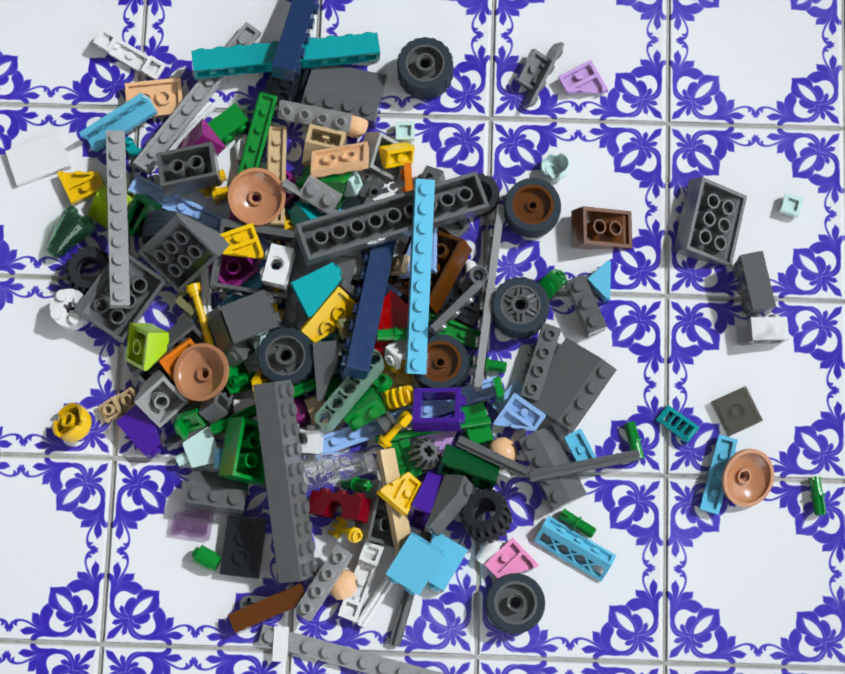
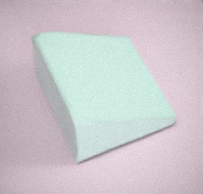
M353 171L349 177L344 193L345 197L357 196L363 184L358 171Z

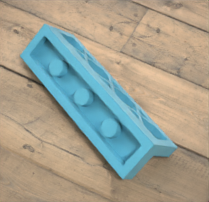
M140 93L79 132L82 138L88 140L93 151L98 152L106 147V130L125 131L126 134L158 114L151 99Z
M549 515L533 541L601 582L616 557L612 552ZM545 533L550 536L552 542L542 540L540 538L541 535ZM563 544L567 546L569 552L561 551L558 545ZM575 555L584 556L586 562L578 561ZM592 565L601 566L604 568L601 574L593 569Z

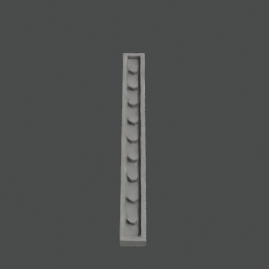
M245 22L226 47H233L238 44L252 45L260 37L261 32ZM228 76L199 79L133 161V164L149 175L157 166L156 153L169 151Z
M106 130L110 308H130L125 131Z
M501 204L497 205V211L493 210L492 221L495 222V226L490 228L489 239H492L493 242L492 246H488L487 257H490V264H486L485 267L488 271V280L483 284L482 293H486L485 300H481L480 311H483V318H479L477 328L481 330V334L476 336L475 348H479L478 355H474L473 359L476 373L471 374L470 385H474L473 391L481 392L492 311L491 303L494 296L504 218V205Z
M263 624L258 644L273 648L274 627ZM289 631L288 652L367 674H444Z

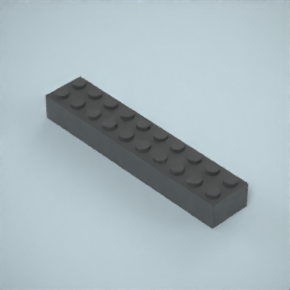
M477 171L435 183L433 228L483 214L489 208V203ZM414 190L297 223L293 231L305 266L412 235Z
M290 379L253 385L279 583L303 581L317 575L316 571L318 569L314 557L315 543L312 541V523L309 519L310 505L306 496L307 484L304 481L305 466L301 458L302 445L299 442L298 436L300 428L296 420L297 407L293 398L294 386Z

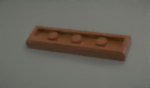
M297 584L228 614L234 632L238 633L296 608L305 594L302 584Z

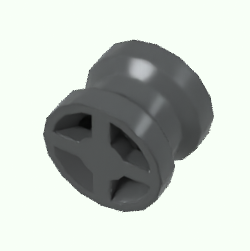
M388 410L382 417L375 419L385 435L397 423Z

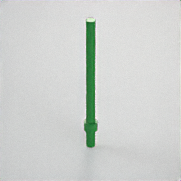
M490 417L467 420L465 424H462L461 429L491 425ZM414 429L401 431L395 435L391 442L394 443L399 442L400 439L448 431L415 432ZM376 435V436H375V442H376V443H378L377 441L379 440L378 437H379L380 435Z

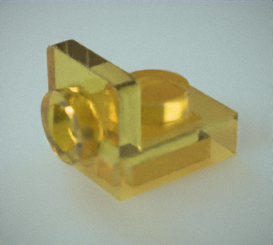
M385 370V375H388L391 378L389 370ZM401 372L395 375L390 388L394 389L412 384L413 378L411 374Z

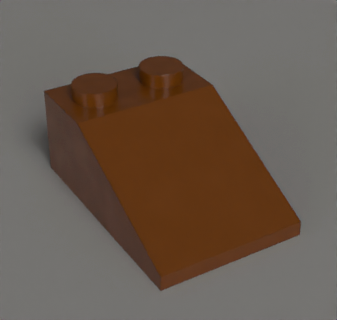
M586 206L571 211L572 248L632 249L631 211Z

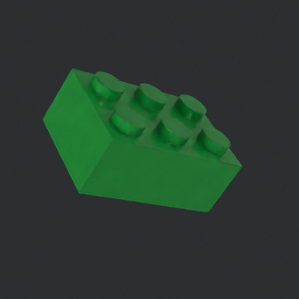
M245 417L229 418L218 476L249 485L264 484L265 473L257 421Z

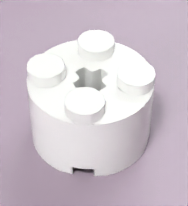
M75 289L59 290L52 298L50 303L51 317L63 329L76 331L89 323L88 320L76 311L70 310L68 312L72 307L76 308L84 295Z

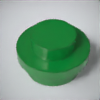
M380 374L373 382L374 389L380 393L387 391L392 385V379L385 374Z

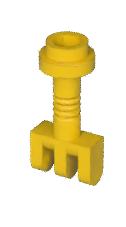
M403 411L397 418L398 421L385 436L380 435L378 437L379 440L377 442L384 449L390 448L392 446L390 441L402 427L405 428L412 421L409 411Z
M336 516L335 520L339 523L338 525L333 523L332 527L335 530H329L328 534L338 539L341 534L347 536L348 541L352 543L361 541L363 536L361 530L357 527L347 528L348 521Z

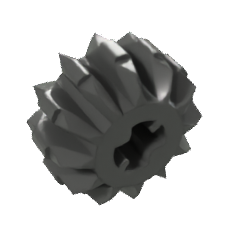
M421 437L411 443L407 454L412 456L409 461L415 463L414 468L419 467L421 471L431 470L439 464V458L442 454L438 452L440 446H435V440L430 441L429 437Z

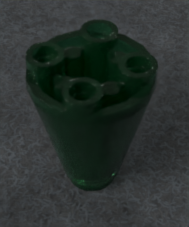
M71 204L63 209L46 249L56 258L68 253L96 230V226L93 224L94 221L87 215H84V217L78 213L79 210Z

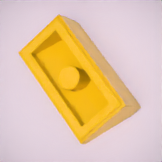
M407 142L379 146L383 168L404 166V163L407 162L413 164L415 146Z

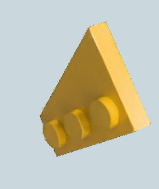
M336 286L313 316L299 330L307 335L312 342H318L338 328L336 325L337 320L354 316L351 313L354 303L357 304V302L339 286Z

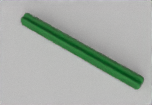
M312 377L295 385L293 398L315 389L316 379ZM256 404L211 424L210 430L212 434L216 435L227 430L229 418L245 417L250 419L257 416Z

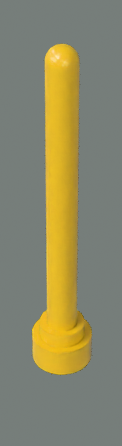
M198 282L187 285L185 288L187 294L193 298L205 343L214 345L200 298L201 284Z

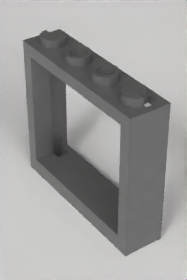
M222 219L219 234L247 224ZM263 225L254 226L258 237L291 242L290 248L296 250L297 240L293 230ZM223 254L214 261L210 280V289L214 293L225 294V292L233 293L232 295L235 297H244V295L249 296L262 291L218 283ZM289 282L287 289H282V293L267 291L272 294L276 304H282V302L287 301Z

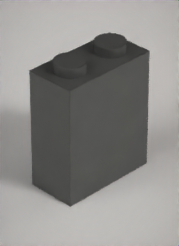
M262 290L220 307L234 344L242 343L280 328L281 318L278 311H274L272 304H275L271 293Z

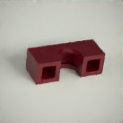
M320 488V491L312 490L309 514L334 519L335 511L341 505V518L354 522H368L372 500L365 498V494L353 492V495H348V492L343 490H337L336 493H332V490L327 488Z

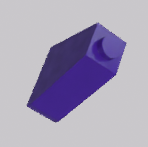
M137 405L116 421L118 426L148 459L151 457L155 458L161 453L163 443L158 426Z
M432 469L428 471L408 515L409 525L420 531H424L444 478L443 475L437 474Z

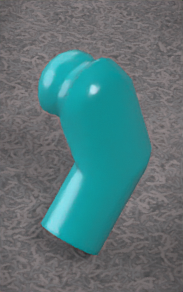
M126 137L125 151L131 157H138L144 148H138L131 137Z

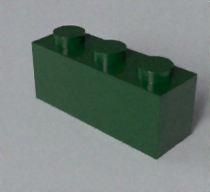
M445 445L439 458L440 462L436 469L437 474L443 476L465 475L473 484V487L481 490L488 489L489 491L493 489L497 482L499 466L454 446Z

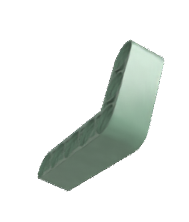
M338 332L335 336V341H338V345H342V353L346 355L347 349H344L345 344H342L346 339L342 340ZM374 349L371 363L375 360H378V362L370 365V370L365 380L347 376L317 411L315 422L322 432L329 433L333 431L383 372L385 364L377 350ZM348 390H354L352 393L346 394ZM337 404H342L339 408H334ZM324 419H329L328 422L321 423Z

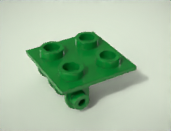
M243 362L233 369L229 365V376L225 386L230 395L253 390L251 380L255 376L256 371L248 373Z

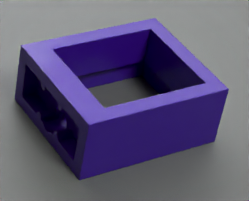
M461 387L414 388L412 416L414 431H461L462 424H465V412H462V407L466 406V395H462ZM424 400H455L454 417L423 418Z

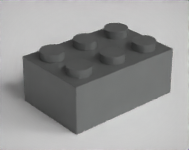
M212 142L156 153L160 186L166 197L222 185L217 152Z
M763 251L742 254L738 257L734 266H732L733 275L738 280L737 292L738 295L742 296L743 300L741 303L743 314L746 313L747 319L755 314L768 315L776 307L764 253Z

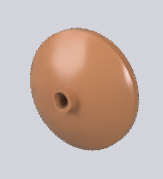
M250 168L240 172L232 180L228 189V204L232 213L240 221L246 224L253 223L254 226L272 222L280 215L285 205L286 195L284 186L281 185L282 182L274 173L263 168ZM257 195L259 197V201H253L252 196Z
M207 343L194 344L185 349L178 357L174 367V381L177 389L183 396L193 401H207L217 396L225 387L229 376V364L226 356L219 348Z
M751 448L740 450L731 456L722 472L721 481L724 494L732 503L742 507L754 506L764 500L774 482V468L769 457L765 453Z

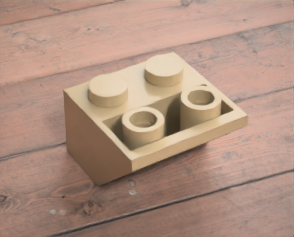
M310 124L304 145L302 166L310 165L312 151L346 145L348 140L347 133Z

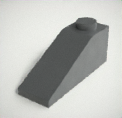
M218 305L205 316L217 347L224 353L228 364L233 369L245 361L255 349L248 340L239 344L233 343L220 308L221 306Z
M338 341L313 343L317 401L319 402L324 401L339 364V356H342V345H338Z
M225 386L214 398L202 401L198 413L211 424L219 421L228 414L234 394L230 395Z
M444 475L426 525L435 536H439L468 502L473 484L465 475Z

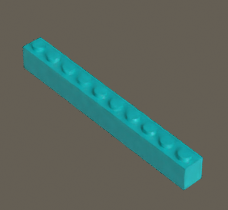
M364 32L363 34L330 35L325 38L310 37L309 44L305 45L304 60L301 59L300 64L301 68H314L380 61L377 32ZM279 41L192 50L194 79L272 72L271 66Z

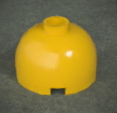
M72 402L65 405L57 414L59 415L58 420L53 422L54 435L67 442H78L88 435L92 425L91 416L78 403Z

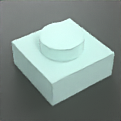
M414 121L396 122L397 142L415 141Z
M785 193L779 212L798 218L804 198Z

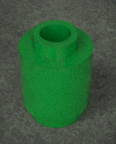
M201 545L200 548L196 547L191 555L194 558L193 563L214 572L222 557L218 556L217 552L204 545Z

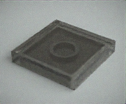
M746 386L710 402L727 437L763 421Z

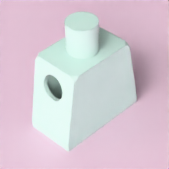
M210 427L203 429L184 441L182 445L185 452L175 456L179 467L190 463L193 470L214 466L215 449L219 447Z

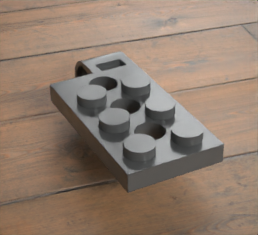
M477 265L467 271L465 280L457 286L462 293L428 325V336L432 333L434 335L438 332L440 333L448 325L446 321L450 322L461 313L459 309L467 307L475 299L473 295L484 286L483 284L488 279V271L485 267ZM474 272L480 274V281L474 279Z

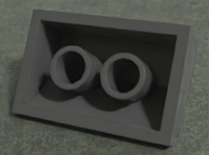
M192 470L185 497L186 508L244 516L249 484L218 476L219 473Z
M370 481L372 488L369 491H362L365 494V498L372 500L368 522H355L354 527L361 530L363 534L362 541L394 548L386 502L376 494L377 490L382 488V482Z

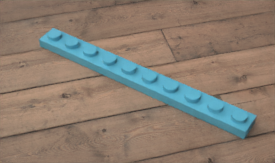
M414 179L406 374H426L435 180Z

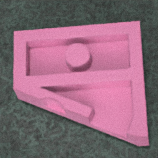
M511 538L484 564L497 579L506 574L520 573L539 566L514 538Z

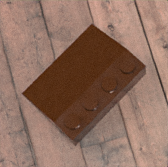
M437 231V273L431 274L429 312L438 314L472 252L471 247L463 238ZM411 239L409 240L402 254L407 253ZM398 276L389 277L388 283L402 292L401 299L409 302L410 278H400L401 286H394L395 283H399V280H397Z

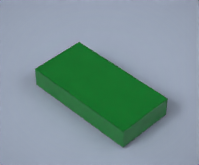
M499 376L493 378L491 384L496 403L502 402L505 396L502 380Z

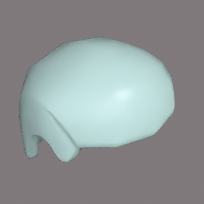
M562 152L559 155L551 153L542 160L540 166L542 175L551 181H559L565 178L570 169L569 158Z

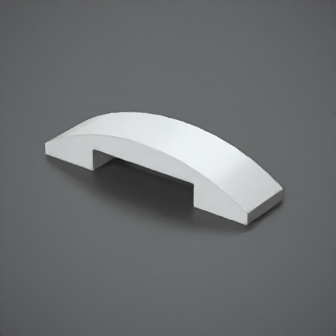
M102 27L93 41L97 47L116 60L151 79L157 80L167 66L155 57L148 56L119 39V36Z
M365 541L354 572L357 581L355 580L357 590L350 597L343 600L338 616L357 622L384 547Z

